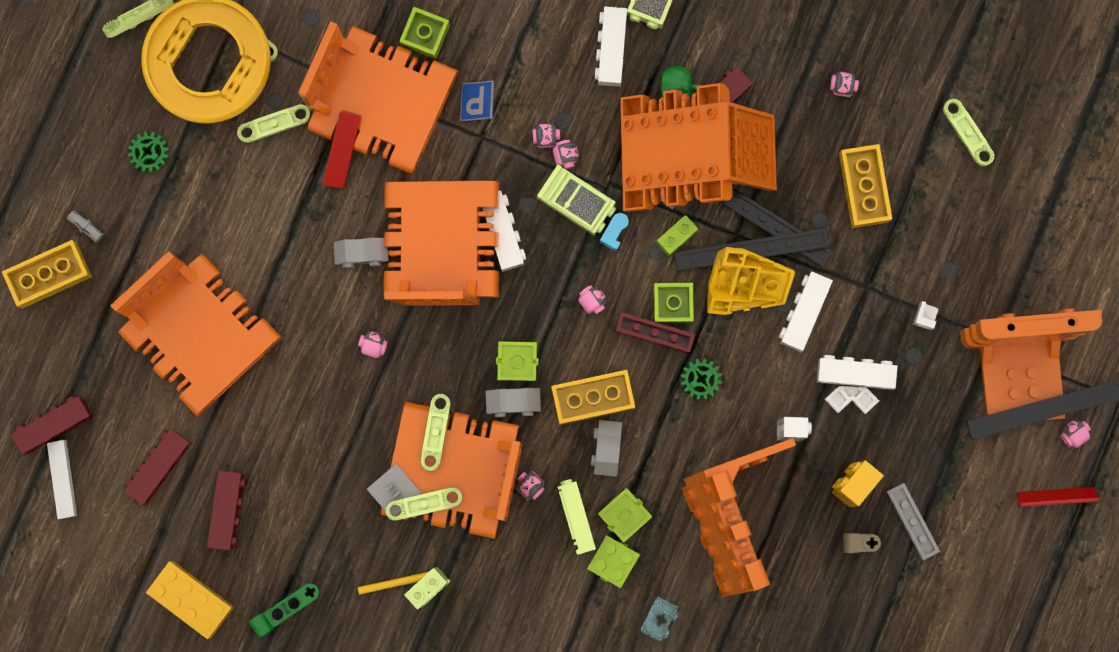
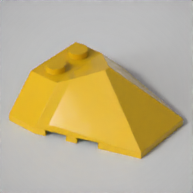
M725 247L717 252L708 282L707 312L728 315L732 314V311L737 310L745 312L750 311V308L761 306V308L784 305L795 271L746 249Z

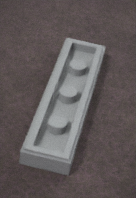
M905 483L886 491L922 561L939 553L940 550Z

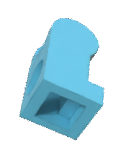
M618 213L614 215L600 239L601 244L616 252L620 246V242L617 239L621 232L626 230L629 223L628 217L625 214Z

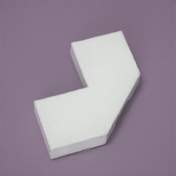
M838 386L824 399L837 413L853 401L866 414L879 402L867 387Z

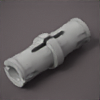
M76 210L68 215L67 220L79 228L82 234L85 233L95 243L103 238L104 233L94 227L89 219L83 218Z

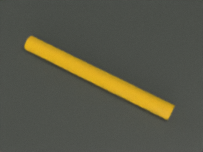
M428 572L358 587V592L360 595L419 582Z

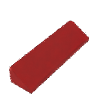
M345 110L339 113L323 185L344 188L361 115Z
M1093 487L1017 492L1016 494L1017 506L1019 507L1099 501Z

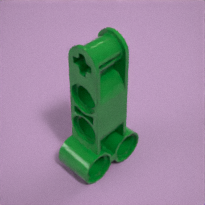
M306 584L266 612H262L251 619L248 623L258 638L261 639L273 631L276 626L315 601L319 595L318 587L314 584ZM307 588L310 590L315 589L314 597L305 596ZM292 598H296L300 602L299 607L296 609H291L288 606V602ZM276 609L283 612V617L280 620L272 618V613Z

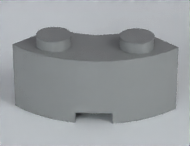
M384 238L334 242L335 265H343V268H354V265L369 264L371 267L381 266V262L388 261V247H384Z
M540 388L487 390V414H495V417H506L507 413H522V416H533V412H541Z
M599 420V427L594 428V439H597L596 455H592L591 466L595 467V475L617 477L622 422Z

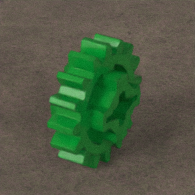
M144 132V137L138 134L137 141L131 140L134 145L128 146V149L132 151V153L128 154V157L133 158L130 163L132 165L136 164L135 168L137 170L142 167L143 173H146L147 169H149L152 174L155 168L161 171L160 165L166 166L167 164L164 160L170 159L166 155L167 152H170V149L165 147L168 143L162 141L163 137L161 135L156 138L154 132L150 136L147 132ZM159 148H161V155H160V156L158 155V149H159ZM139 149L140 156L137 158V150ZM149 150L152 152V155H148L145 152Z
M705 358L702 363L698 359H695L694 365L689 362L690 368L684 367L683 370L686 374L680 376L685 379V381L681 382V385H686L684 392L690 391L689 397L691 398L693 395H696L697 400L700 399V396L707 400L708 394L713 397V390H720L717 384H722V381L718 380L722 373H716L719 367L713 368V361L707 364ZM697 367H706L709 370L706 372L700 371ZM690 372H692L694 376L693 381L691 383H689L688 381ZM697 375L706 377L704 380L705 384L697 382ZM711 376H714V384L711 387L709 379ZM696 387L703 388L705 392H697L694 389Z

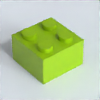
M413 7L399 41L400 45L436 60L449 30L450 22L447 19Z
M654 283V322L660 324L693 323V283Z

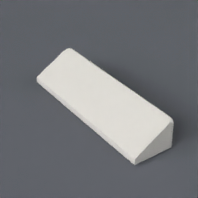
M60 440L47 443L57 518L76 517L77 511L67 441Z

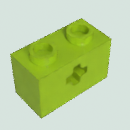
M685 215L663 234L656 244L670 257L697 233L698 228Z

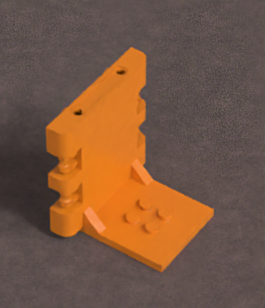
M330 21L298 92L307 108L313 112L308 124V131L332 141L341 111L345 110L361 115L358 129L359 134L354 143V151L368 156L375 139L376 142L372 149L374 154L379 151L382 142L386 143L387 146L383 152V158L385 159L388 158L392 147H395L389 160V166L413 176L459 73L458 70L434 60L426 76L425 73L429 65L427 61L422 64L420 72L414 71L418 63V57L414 56L407 68L413 51L399 45L390 61L394 47L390 46L383 58L379 56L383 49V42H378L374 53H372L378 40L376 35L353 26L347 39H345L338 24Z
M716 83L697 86V92L692 95V106L688 94H683L679 90L663 91V97L658 102L659 111L657 101L650 99L649 96L635 95L620 98L623 211L634 212L653 209L655 205L660 203V191L661 200L666 206L677 207L685 206L688 201L693 199V187L695 198L702 203L729 201L732 198V184H742L767 191L777 190L774 115L731 103L729 89L726 85Z
M385 182L384 209L401 210V212L388 213L390 218H401V224H390L388 229L401 230V232H385L384 247L401 248V251H388L389 256H401V262H390L388 267L401 268V271H384V299L404 306L480 305V298H499V271L480 270V267H494V262H480V255H494V250H480V247H499L498 232L480 231V229L494 228V224L491 223L480 224V217H493L494 212H480V209H499V182Z
M168 251L110 306L116 312L130 319L118 333L136 352H139L150 341L152 342L142 351L144 355L149 354L156 346L160 351L151 358L150 362L154 364L162 358L153 367L154 372L162 380H165L173 373L168 379L172 383L183 374L186 379L177 386L176 389L179 392L191 383L179 398L199 417L277 344L282 337L264 318L248 330L257 320L256 315L251 316L242 324L240 319L250 309L246 306L238 314L236 313L248 301L237 290L230 294L232 290L229 287L224 289L218 296L214 294L222 286L223 280L219 279L210 288L209 286L222 273L205 255L198 256L187 265Z
M1074 308L1063 309L1055 314L1015 317L1014 313L1003 314L995 319L979 320L976 324L970 325L969 328L962 329L960 331L962 345L968 349L980 348L986 416L1063 395L1059 360L1061 342L1070 341L1097 330L1102 324L1101 310L1075 312ZM1065 414L1046 420L1065 419Z
M405 402L391 468L397 464L421 494L447 488H457L461 491L462 502L456 507L433 512L431 526L446 529L449 510H452L450 526H454L456 524L457 511L464 513L461 526L466 529L469 514H473L469 534L495 539L499 520L507 522L523 447L521 442L516 441L519 425L493 420L490 436L485 438L488 428L487 422H484L482 425L480 437L474 435L477 420L473 419L469 434H466L470 417L468 414L455 412L451 430H448L451 416L449 415L440 465L436 470L428 471L421 465V456L430 406ZM427 456L425 464L428 467L434 466L436 464L435 457ZM456 492L448 493L447 500L450 503H455L458 500V494ZM382 508L381 515L387 516L386 511ZM430 513L423 515L424 520L428 521Z
M793 438L684 479L686 487H683L682 491L690 512H693L695 518L700 521V532L702 534L700 539L704 549H707L709 555L713 556L715 562V572L713 574L722 597L752 592L770 585L762 561L757 559L749 535L752 534L747 521L742 520L734 497L737 494L733 481L738 471L750 467L749 463L751 466L767 461V456L796 446Z

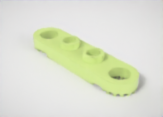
M149 0L118 16V19L112 20V22L109 21L110 23L107 22V25H104L102 30L106 37L117 36L128 29L135 28L145 20H151L155 15L173 5V0Z
M957 99L948 100L943 106V112L975 162L980 166L990 165L994 160V152L988 145V142L962 103ZM950 104L957 105L958 112L956 114L949 112L948 106ZM980 152H987L989 160L985 162L980 160Z
M302 104L240 125L237 135L242 142L250 143L307 123L311 118V112L307 106ZM303 109L306 111V116L300 120L296 118V112ZM245 128H250L252 130L251 137L244 138L242 131Z
M437 394L431 400L421 456V465L428 471L436 470L441 462L451 405L450 399L444 394ZM439 398H443L446 401V407L443 409H437L435 406V402ZM430 455L436 459V464L432 467H428L425 464L426 457Z
M447 488L392 501L386 507V515L391 520L396 521L456 507L462 502V493L457 488ZM456 492L458 500L455 503H450L447 500L448 493ZM393 505H398L401 508L399 516L391 515L390 508Z

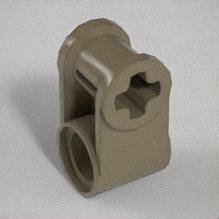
M843 533V553L874 552L881 546L879 537L874 534ZM871 537L876 541L873 548L866 544L867 541H870Z

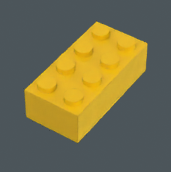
M880 145L841 150L839 158L851 227L858 228L889 223L892 220Z
M73 240L2 271L16 306L22 309L92 278L77 242Z
M627 370L551 386L560 425L635 409Z
M866 460L851 463L844 471L846 473L845 477L839 478L833 484L834 490L832 493L848 507H857L884 475Z
M174 561L168 562L146 592L206 639L213 637L234 609V606Z

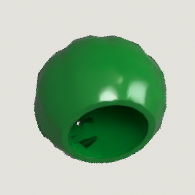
M678 65L668 67L662 72L661 98L663 97V91L679 90L683 94H688L691 99L692 92H697V86H702V84H693L692 76L685 67Z

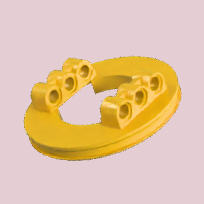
M181 0L164 10L149 28L142 47L141 64L144 79L150 92L166 110L187 121L217 123L239 115L257 100L269 76L271 54L269 43L262 27L255 17L240 4L232 0ZM214 26L230 33L239 46L242 59L221 92L219 90L207 93L192 91L183 86L174 74L173 67L177 59L180 58V54L185 49L187 43L190 42V38L195 33L197 27Z

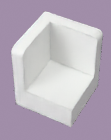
M924 301L920 302L913 325L933 330L936 324L935 318L938 308L927 305Z

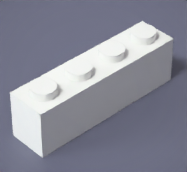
M604 7V12H600L599 23L603 24V29L598 31V42H601V49H597L596 61H600V66L595 68V79H598V85L621 87L627 8Z
M499 191V209H483V211L494 212V216L486 218L487 223L494 224V228L489 229V231L499 233V247H495L502 272L523 266V260H526L524 250L519 249L517 243L521 240L518 231H514L512 224L515 223L512 212L508 213L506 206H509L507 195H502V192Z
M812 271L809 276H804L801 283L804 288L802 293L798 292L795 297L794 303H796L794 311L790 310L786 320L789 323L787 328H782L779 338L782 339L780 344L799 352L804 350L833 280Z
M824 355L823 358L818 359L817 382L894 390L896 389L897 365H892L893 362L881 361V364L873 363L871 359H862V362H856L851 357H843V360H836L835 356Z
M784 417L777 421V440L787 441L793 438L794 441H801L806 439L811 434L812 424L808 422V418Z

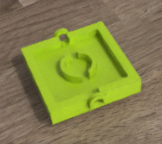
M498 342V357H496V365H498L497 380L536 381V366H538L537 342Z
M627 488L598 513L608 525L607 528L611 532L614 531L623 543L652 518L650 513L642 506L641 500L639 498L636 499Z
M606 535L587 569L599 575L603 581H609L622 588L640 554L629 549L625 543H619Z

